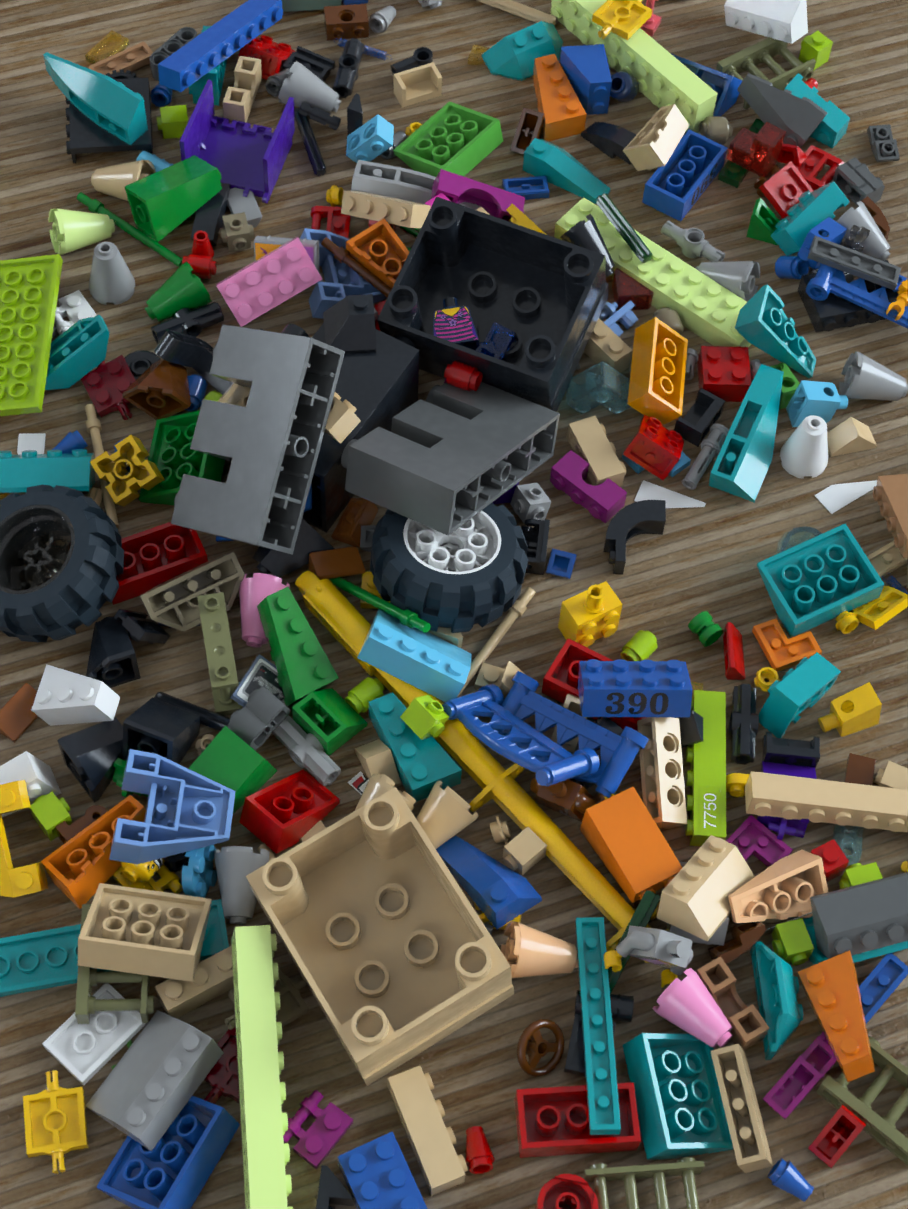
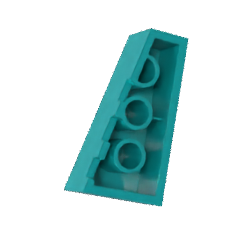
M203 26L201 33H203L211 26ZM227 59L189 86V94L193 96V104H197L207 80H212L214 105L220 104Z
M393 692L368 702L369 718L380 740L390 748L399 778L406 792L416 802L427 798L438 780L443 782L441 786L443 790L447 786L452 788L461 784L462 769L433 737L421 740L400 718L407 708Z

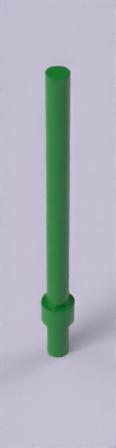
M82 192L77 195V200L87 206L90 212L108 215L110 219H113L114 225L176 266L180 267L182 265L183 259L106 209L103 203L97 199H91Z
M341 577L329 579L334 586L400 620L401 624L409 628L415 627L424 633H427L431 628L430 623L418 618L416 613L408 609L403 610Z

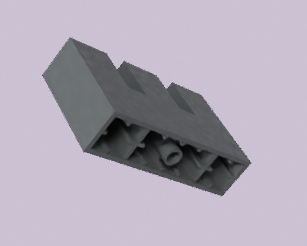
M222 324L218 342L213 350L210 374L243 387L251 388L246 407L203 399L190 449L232 461L227 482L223 483L183 474L180 489L174 500L175 508L171 524L293 555L345 351L311 337Z
M447 382L441 386L435 385L430 390L426 401L420 399L393 417L391 432L377 427L359 440L352 439L346 445L341 458L342 466L347 468L345 490L449 536L553 456L560 413L481 382L477 391H466L449 385Z

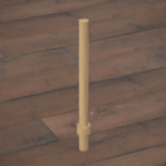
M87 404L85 406L87 415L86 428L87 432L91 435L96 458L104 453L100 435L102 428L100 420L96 416L94 404ZM99 478L106 514L118 529L119 523L115 504L105 488L110 482Z
M527 587L521 597L509 608V613L471 662V668L465 685L457 697L460 696L481 668L482 663L486 661L515 620L521 618L527 610V604L536 593L534 589Z

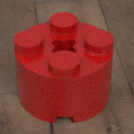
M560 1174L549 1180L541 1188L535 1209H562L563 1204H568L569 1209H598V1199L595 1192L588 1185L589 1183L582 1177L574 1174Z

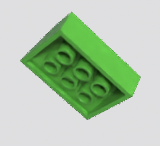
M449 101L398 145L393 152L414 171L437 177L440 169L465 176L503 142L500 120Z

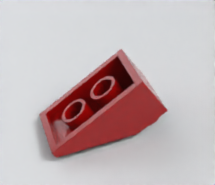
M303 769L245 797L239 822L277 854L296 844L313 826L340 803V799Z

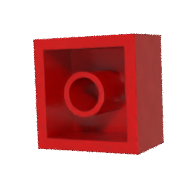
M701 346L697 361L699 390L702 388L725 400V402H742L751 385L748 347Z

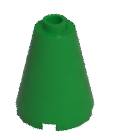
M188 262L183 263L146 301L147 307L144 309L151 320L156 318L160 322L173 317L177 311L183 308L193 310L212 302L200 278L191 272L193 268Z

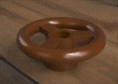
M549 1019L536 1020L527 1026L520 1036L517 1045V1058L520 1067L528 1075L535 1077L544 1076L554 1070L562 1058L565 1044L561 1028L554 1021ZM539 1029H550L555 1035L556 1042L544 1040ZM548 1052H554L553 1057L545 1066L536 1068L541 1057L545 1056Z

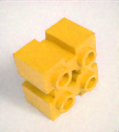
M129 435L114 445L118 450L112 454L105 451L90 461L99 478L110 482L105 488L115 504L123 507L140 496L137 491L140 488L150 490L165 480L155 463L147 459L145 460L149 453L140 439L133 435ZM130 467V473L128 475H125L127 473L126 468Z

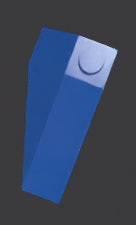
M672 54L718 93L713 116L721 117L736 103L739 96L737 89L742 80Z
M458 836L452 837L436 849L451 874L496 929L501 928L518 915H521L542 901V897L526 878Z

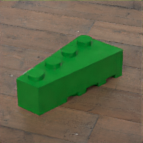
M289 587L267 596L257 605L265 637L268 638L271 647L272 661H275L279 686H282L285 696L283 699L284 704L287 707L301 701L312 691L328 687L339 678Z

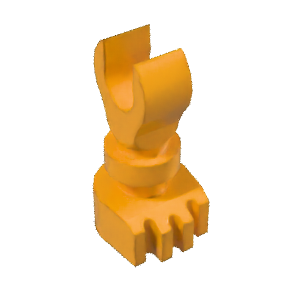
M907 279L898 288L899 295L896 299L897 301L892 302L886 310V315L892 309L898 311L894 321L902 317L905 311L904 308L908 306Z

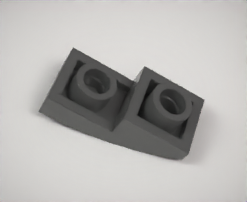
M890 124L869 126L867 133L876 161H899L897 141L892 137Z

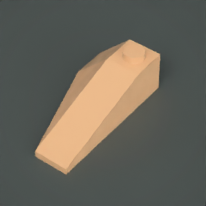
M799 850L779 859L730 894L728 899L733 922H760L776 918L786 920L789 917H800L812 912L810 897L828 893L822 857L805 850ZM809 914L801 918H810L813 916V914Z

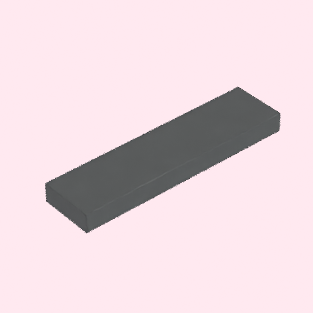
M814 236L807 257L808 259L892 290L897 286L901 267Z

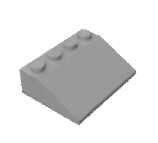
M157 1010L86 1104V1107L152 1151L224 1052L210 1036L186 1022Z

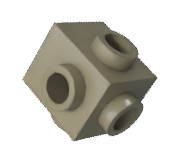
M245 212L222 216L223 229H220L222 243H227L228 251L251 248V238H254L252 224L248 225Z

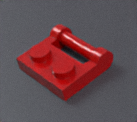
M811 145L805 152V160L800 166L795 165V167L810 187L816 190L829 184L834 177L836 168L844 162ZM825 165L830 166V169L821 180L815 178Z
M314 206L311 208L310 213L312 217L311 229L320 230L321 219L326 217V231L349 238L351 215L341 214L342 207Z

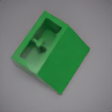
M333 688L312 691L292 707L293 720L306 734L311 733L319 740L324 752L328 756L368 725Z

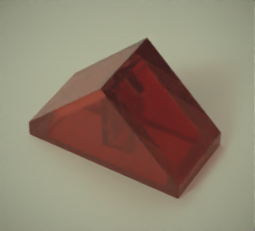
M615 269L612 289L614 302L618 304L616 311L630 300L635 304L631 310H648L651 307L654 292L620 269Z

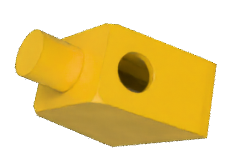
M869 682L832 700L829 714L818 718V722L824 733L836 728L839 735L844 737L879 724L882 703Z

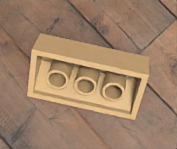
M711 835L661 892L657 918L708 942L731 913L728 896L755 877L738 848L721 838Z

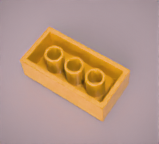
M654 317L635 328L627 404L643 415L658 419L663 426L682 416L688 340Z

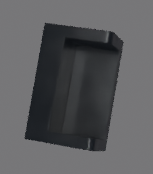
M700 388L694 405L684 418L679 417L676 420L674 431L678 432L682 439L698 447L710 432V427L721 417L725 400Z

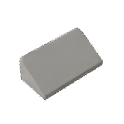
M230 189L227 204L231 214L245 212L248 225L252 224L253 228L257 227L262 219V214L253 192L249 191L248 196L244 197V189Z

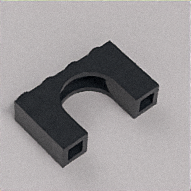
M816 273L801 276L798 293L816 333L832 331L843 327H853L864 323H874L886 319L854 303L843 301L831 292L827 299L823 301L812 299L807 295L806 287L810 279L815 277ZM865 280L868 293L882 288L881 285ZM886 288L888 301L890 303L896 301L899 295L898 292Z

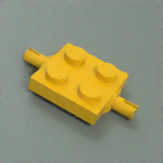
M607 0L593 14L592 21L603 27L598 32L600 38L605 39L609 33L613 32L628 40L652 16V9L641 3L642 0Z
M52 1070V1074L50 1071L45 1073L47 1089L38 1094L23 1096L28 1158L42 1155L52 1156V1173L58 1174L59 1170L61 1173L66 1171L64 1154L72 1150L88 1148V1135L83 1087L69 1089L59 1087L58 1071Z

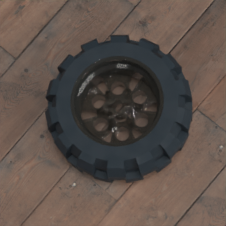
M50 485L27 487V492L23 495L13 492L0 500V631L9 637H18L21 641L47 642L48 636L53 640H62L76 635L75 628L82 624L89 627L102 615L99 610L106 601L112 603L119 589V582L116 580V576L123 574L124 550L121 548L122 538L115 523L92 498L85 497L79 490L56 485L55 488Z

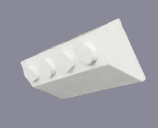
M726 0L724 5L727 26L791 44L808 33L806 0Z

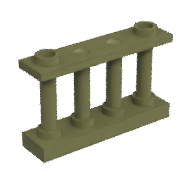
M769 37L717 62L716 70L742 81L744 79L739 73L748 71L754 76L771 82L773 87L784 91L785 87L798 73L803 76L802 81H807L814 73L816 60L813 58L802 63L787 49L788 42ZM782 55L794 68L786 72L772 57ZM765 63L777 77L769 80L756 65ZM744 100L743 104L745 110L750 108L746 100Z
M224 593L200 595L197 598L215 713L223 716L232 715L236 710L242 709V707L230 698L239 684Z
M82 904L81 930L91 904ZM78 966L75 1008L77 1023L90 1024V1014H95L96 1011H140L142 1023H148V1014L154 1013V996H149L150 976L120 971H97V969ZM97 983H142L141 999H96L95 996H91L92 986H97Z
M868 1036L873 1062L882 1071L863 1096L856 1098L848 1091L847 1085L849 1082H847L843 1072L838 1078H831L828 1075L816 1093L838 1110L844 1105L866 1124L863 1128L866 1133L908 1166V1136H904L895 1129V1123L908 1107V1069L883 1050L876 1039ZM893 1077L906 1089L887 1115L880 1117L872 1110L871 1104Z
M694 1157L680 1158L677 1160V1163L607 1168V1164H594L589 1166V1169H585L583 1179L587 1182H594L598 1209H609L606 1181L624 1180L627 1209H639L635 1179L653 1178L657 1209H669L665 1177L682 1175L687 1209H699L694 1175L701 1174L705 1166L704 1161H695Z

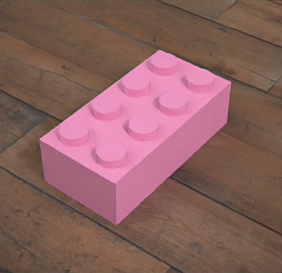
M295 237L217 283L216 286L242 327L322 280V277L300 239Z

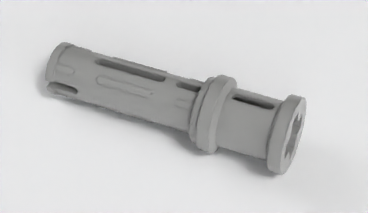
M717 423L710 427V434L707 439L701 442L700 453L682 480L684 487L690 490L696 489L712 459L719 455L721 446L729 432L727 427Z

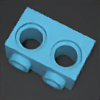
M377 114L347 136L346 156L356 163L358 160L372 161L393 146L394 126Z

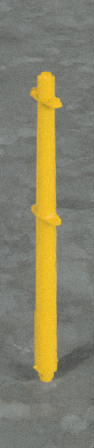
M306 571L297 578L295 585L303 594L305 607L370 676L375 675L391 693L393 692L406 708L414 698L428 695V693L357 658L371 624L329 579L320 580L311 571ZM429 694L433 700L438 701L441 705L444 704L440 699ZM448 719L444 724V731L435 739L483 789L469 803L471 806L469 808L470 811L478 810L493 799L522 831L529 827L547 845L546 856L619 930L606 943V951L615 950L635 910L516 782L515 778L525 768L515 763L505 770L460 720ZM659 903L650 919L651 921L657 918Z

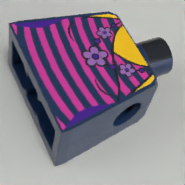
M445 298L443 300L444 309L434 312L433 335L475 351L481 350L479 337L468 306L458 307L457 298Z

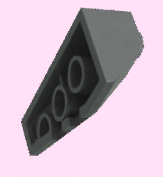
M749 73L737 89L775 138L783 144L799 146L801 148L827 115V112L806 97L801 99L791 95L792 91L777 89L773 87L771 82Z

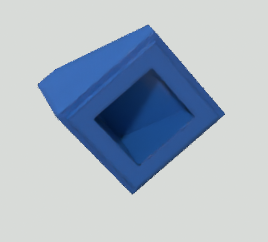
M552 548L546 573L570 579L577 555Z

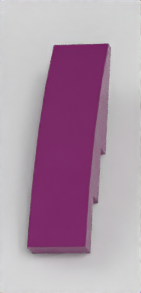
M824 1032L799 1056L762 1099L784 1120L837 1062Z

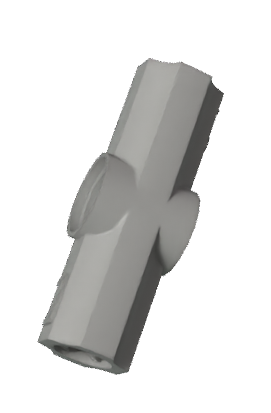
M289 715L272 731L273 735L288 749L293 761L299 767H305L323 786L330 785L337 779L341 773L340 767L324 752L319 740L311 733L306 734Z

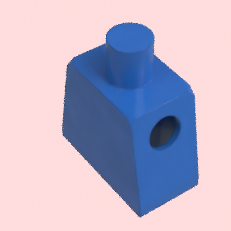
M828 217L808 232L797 256L801 260L807 261L812 269H818L821 263L807 258L814 236L840 245L847 229Z

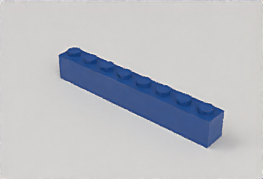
M282 0L246 1L158 64L159 84L179 92L184 91L281 20L283 16Z

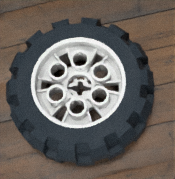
M492 502L449 536L387 509L385 515L378 521L373 534L370 571L373 574V583L382 599L387 602L391 601V604L403 610L408 609L416 613L418 618L430 623L431 631L437 632L438 627L451 628L452 633L469 632L474 624L478 623L481 627H484L496 621L502 616L503 612H506L513 606L521 593L522 583L524 582L528 564L526 556L528 546L521 527L516 526L517 522L514 516L503 504L497 507Z

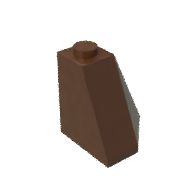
M161 359L153 363L123 392L122 397L155 420L170 417L189 408L191 405L187 369L182 365Z

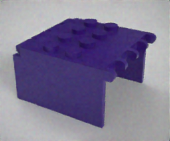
M207 80L179 141L181 161L195 155L220 171L221 183L230 184V189H244V197H247L249 191H252L254 196L262 198V203L267 204L293 144L292 137L295 132L294 98L289 97L278 125L272 133V128L254 124L253 128H251L250 123L233 120L230 124V119L214 116L212 80Z

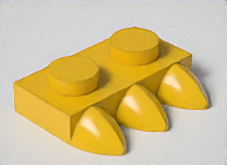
M884 586L879 598L852 611L857 614V619L860 623L876 630L908 607V594L893 587Z

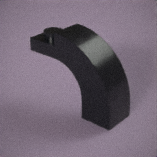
M666 500L638 501L624 507L612 518L607 528L603 552H609V564H613V574L623 575L626 563V543L632 537L640 534L663 535L666 522Z

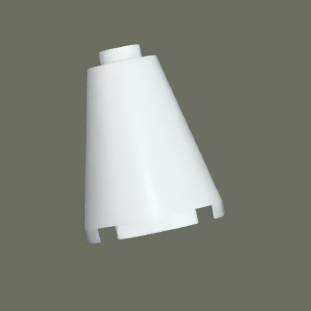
M815 415L806 417L782 446L780 451L781 464L790 475L804 479V476H812L814 478L824 472L828 464L827 424L821 417Z

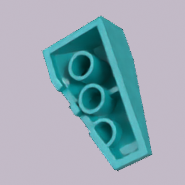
M534 138L524 151L522 171L535 177L546 176L547 182L579 197H584L597 204L596 201L599 195L603 193L608 195L611 191L610 187L565 149L553 143Z

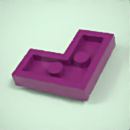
M752 815L726 840V842L738 848L745 861L754 855L767 867H770L779 859L790 855L793 851L792 848L782 840L777 839L774 833Z

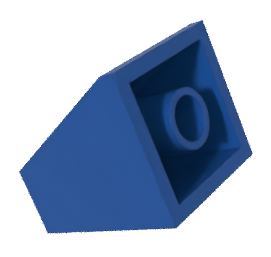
M604 44L561 47L559 63L586 114H608L612 80Z

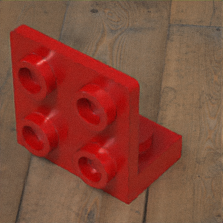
M261 35L240 49L238 59L239 56L261 59L262 78L267 80L268 77L279 73L282 60L288 59L296 51L292 50L288 44H278L273 42L271 37Z
M644 415L638 432L625 448L623 455L664 481L681 457L684 440L678 432L674 430L669 431L663 427L658 419Z

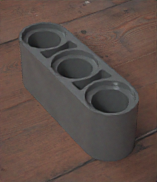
M181 28L151 54V74L155 80L159 81L158 64L197 37V32L194 28Z

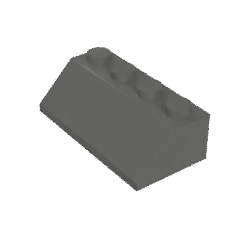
M908 872L810 897L817 949L828 959L849 950L851 955H856L908 941Z

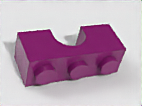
M570 450L551 468L550 482H552L556 489L562 490L569 495L573 502L586 508L594 518L607 523L625 505L627 492L609 478L600 485L593 486L587 484L584 480L588 475L589 463Z

